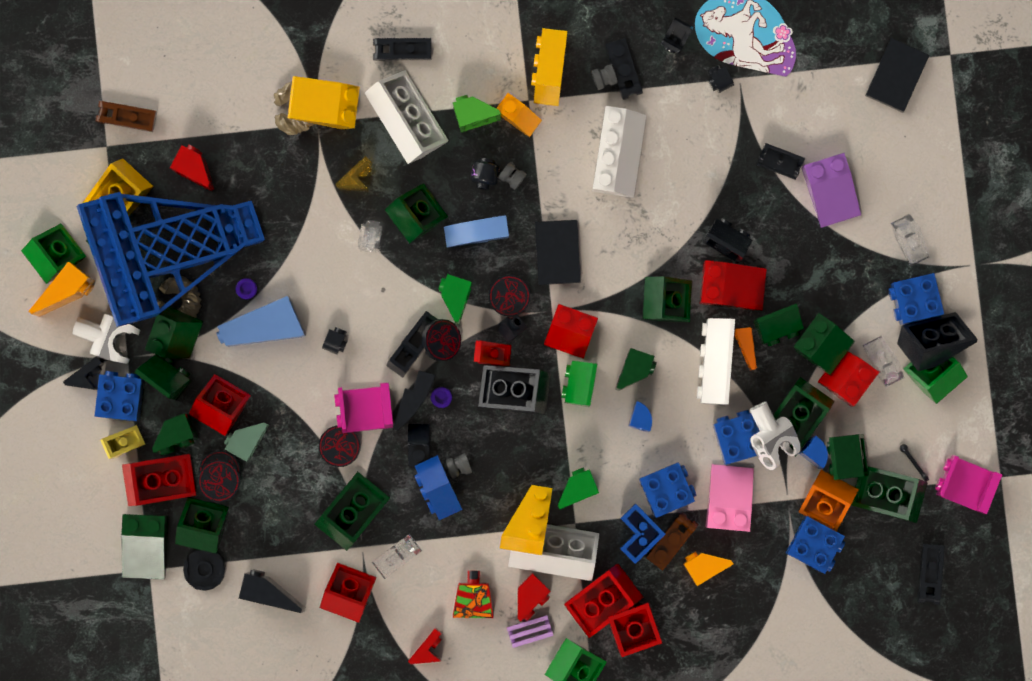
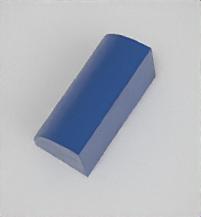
M636 401L628 427L650 432L652 427L651 413L644 404Z
M817 436L811 437L799 452L801 456L818 469H824L828 460V452L820 438Z

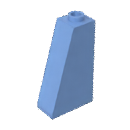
M288 296L217 326L219 332H216L220 343H225L227 347L306 336Z

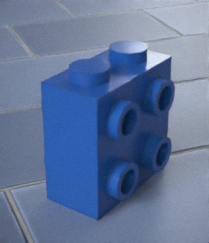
M935 273L890 284L891 288L888 289L891 301L894 300L896 309H893L896 321H899L900 325L944 315Z
M105 371V375L99 374L94 417L140 422L144 379H139V375L127 373L126 377H119L118 372Z
M749 410L736 413L737 417L729 419V416L716 419L717 423L713 424L724 465L757 456L751 444V437L759 432V428Z
M679 462L639 478L655 518L695 502L694 497L697 496L692 484L688 485L686 477H688L687 470L684 465L680 466Z
M805 516L785 554L825 574L826 571L830 572L836 562L833 558L836 552L840 553L845 545V541H843L845 536Z

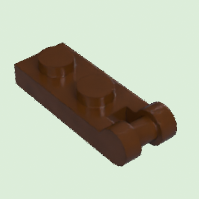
M99 101L98 108L100 110L99 115H96L95 122L153 132L157 111ZM108 110H113L112 118L107 117Z
M682 511L665 532L666 535L657 542L646 558L663 571L699 524L688 519L687 514ZM680 524L687 528L684 533L677 529Z

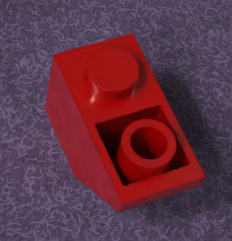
M533 573L518 587V620L520 622L523 619L528 621L535 614L533 609L538 604L543 606L550 598L548 594L551 591Z

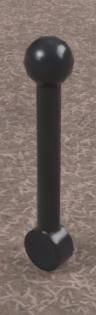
M902 444L900 451L906 454L923 480L927 482L929 480L928 476L908 451V446Z

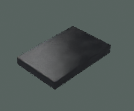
M891 38L865 96L904 113L930 55Z
M577 220L535 222L538 284L581 283Z

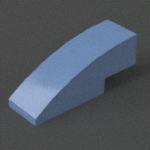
M506 215L444 227L447 248L509 238Z

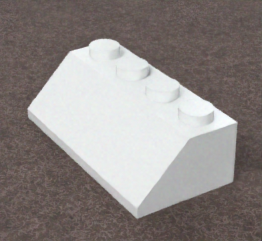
M406 70L379 80L365 92L366 97L408 164L423 158L449 141Z
M605 107L592 192L634 198L646 115L624 108Z
M708 318L706 323L702 324V336H705V344H701L700 357H704L703 365H699L698 378H702V385L697 387V399H700V404L724 406L729 404L735 319Z
M547 524L542 555L511 550L508 567L592 581L599 533Z

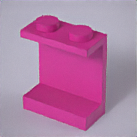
M389 382L380 383V387L342 391L341 387L338 388V394H334L335 407H340V415H336L338 428L342 427V433L393 428Z
M955 455L951 456L950 459L947 458L943 470H945L943 479L939 478L935 487L938 490L936 495L982 514H987L1002 474L981 468L959 459Z

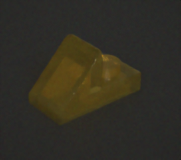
M365 156L335 184L339 190L369 191L358 178L360 176L364 178L372 170L370 168L373 165L372 162Z

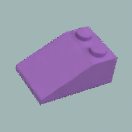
M845 153L806 164L801 168L821 228L861 215Z

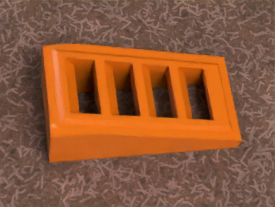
M752 328L734 329V335L750 371L755 370L757 366Z

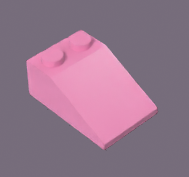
M711 464L706 528L750 532L754 468Z

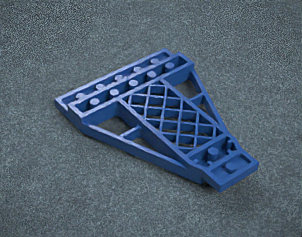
M117 192L76 206L116 327L158 316L243 247L261 243L265 240L252 201L233 206L223 204L208 205ZM124 201L150 204L156 222L132 228ZM157 205L194 209L196 211L163 220ZM198 218L196 224H194L193 222L189 221V220ZM202 218L211 222L212 225L209 231L198 226ZM179 223L176 229L170 226ZM182 223L193 228L189 236L179 231ZM159 228L156 234L150 232L151 230ZM163 228L173 233L169 242L159 237ZM196 230L206 235L202 244L192 239ZM143 233L153 238L150 247L139 242ZM176 235L186 240L183 249L172 244ZM208 238L218 242L215 251L205 246ZM156 241L167 246L163 255L152 249ZM189 243L200 248L196 256L185 251ZM139 248L147 251L144 259L142 258ZM169 248L180 253L176 262L166 257ZM202 250H204L205 252L211 254V255H208V256H204V257L199 258V256H200ZM149 254L160 259L156 267L145 262ZM182 256L191 259L190 261L179 263ZM163 261L171 265L159 269ZM214 262L213 267L189 286L184 287L180 270ZM171 273L175 277L180 293L159 308L150 278Z

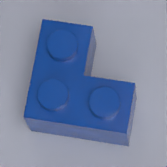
M438 455L415 465L418 474L414 476L419 487L423 486L420 491L424 500L429 499L427 505L431 514L436 513L438 519L441 520L462 510Z
M634 504L620 518L634 532L620 547L634 564L666 535L637 504Z

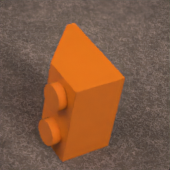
M820 470L799 513L837 531L859 489L840 479L834 480L831 474Z

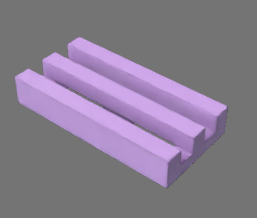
M547 615L507 627L513 648L553 636ZM545 621L546 624L516 634L512 632V630ZM544 629L548 631V633L515 642V638Z

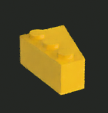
M542 28V35L537 36L536 48H539L540 51L539 55L535 54L534 67H537V73H532L531 85L535 86L534 103L559 106L567 31Z
M531 485L501 536L500 549L542 555L553 488Z

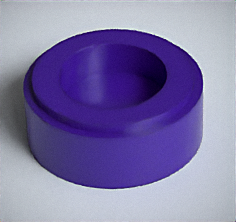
M249 278L241 279L236 285V293L242 299H252L257 294V285Z
M438 387L432 392L431 401L436 407L445 408L450 405L452 394L447 388Z

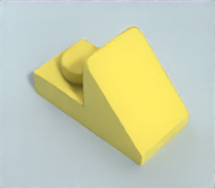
M137 425L100 440L109 459L118 458L124 453L145 445Z

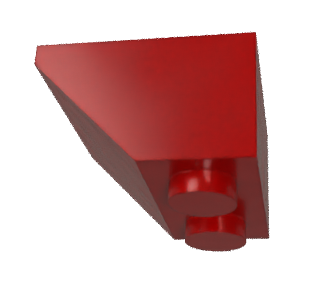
M181 145L170 168L175 173L213 192V182L206 160L201 156L202 152L191 145H188V147Z
M558 304L544 345L584 359L598 318Z
M847 352L833 373L829 375L824 372L818 383L850 407H854L879 374V371L861 358Z
M214 374L195 399L189 415L226 436L251 395Z
M337 563L324 591L319 608L359 623L377 577Z
M649 603L608 616L611 631L621 657L662 643Z

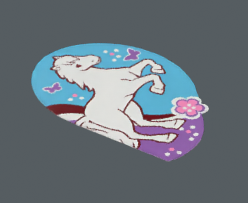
M708 0L699 9L695 18L697 38L703 48L716 59L731 65L785 77L793 69L796 60V49L790 36L793 33L792 29L787 28L780 13L768 1Z

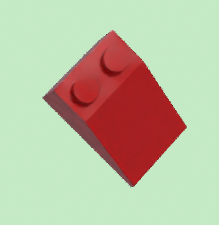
M705 260L699 304L762 311L767 269Z
M190 454L122 464L128 506L196 496Z
M616 564L564 605L588 638H590L609 624L608 616L628 610L644 597L621 566Z

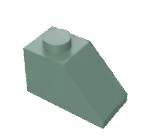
M260 423L236 430L233 434L229 433L224 442L227 445L225 450L249 462L269 424Z

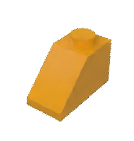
M509 93L506 94L496 108L500 111L503 119L528 137L533 134L542 121L525 104Z
M696 551L685 557L686 562L683 563L696 586L733 565L732 560L704 553L697 554Z

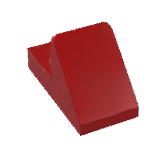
M487 341L475 342L474 362L501 366L510 365L511 345Z
M435 627L408 662L410 664L441 662V659L430 651L429 648L435 649L442 640L439 637L442 632Z

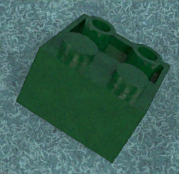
M184 413L164 421L153 445V453H160V455L164 456L175 452L174 448L177 446L185 448L195 444L194 440L199 437L191 416Z
M864 434L829 437L827 451L831 455L832 461L829 465V470L834 480L869 476Z

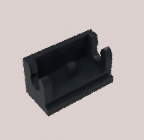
M765 143L757 166L796 180L805 158Z

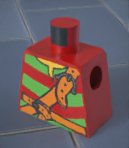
M468 570L467 583L458 584L453 618H493L489 583H480V571Z

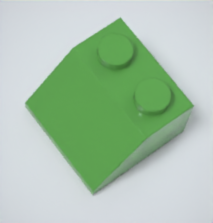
M468 95L456 98V102H453V109L461 133L501 120V114L498 109L473 96L469 98Z

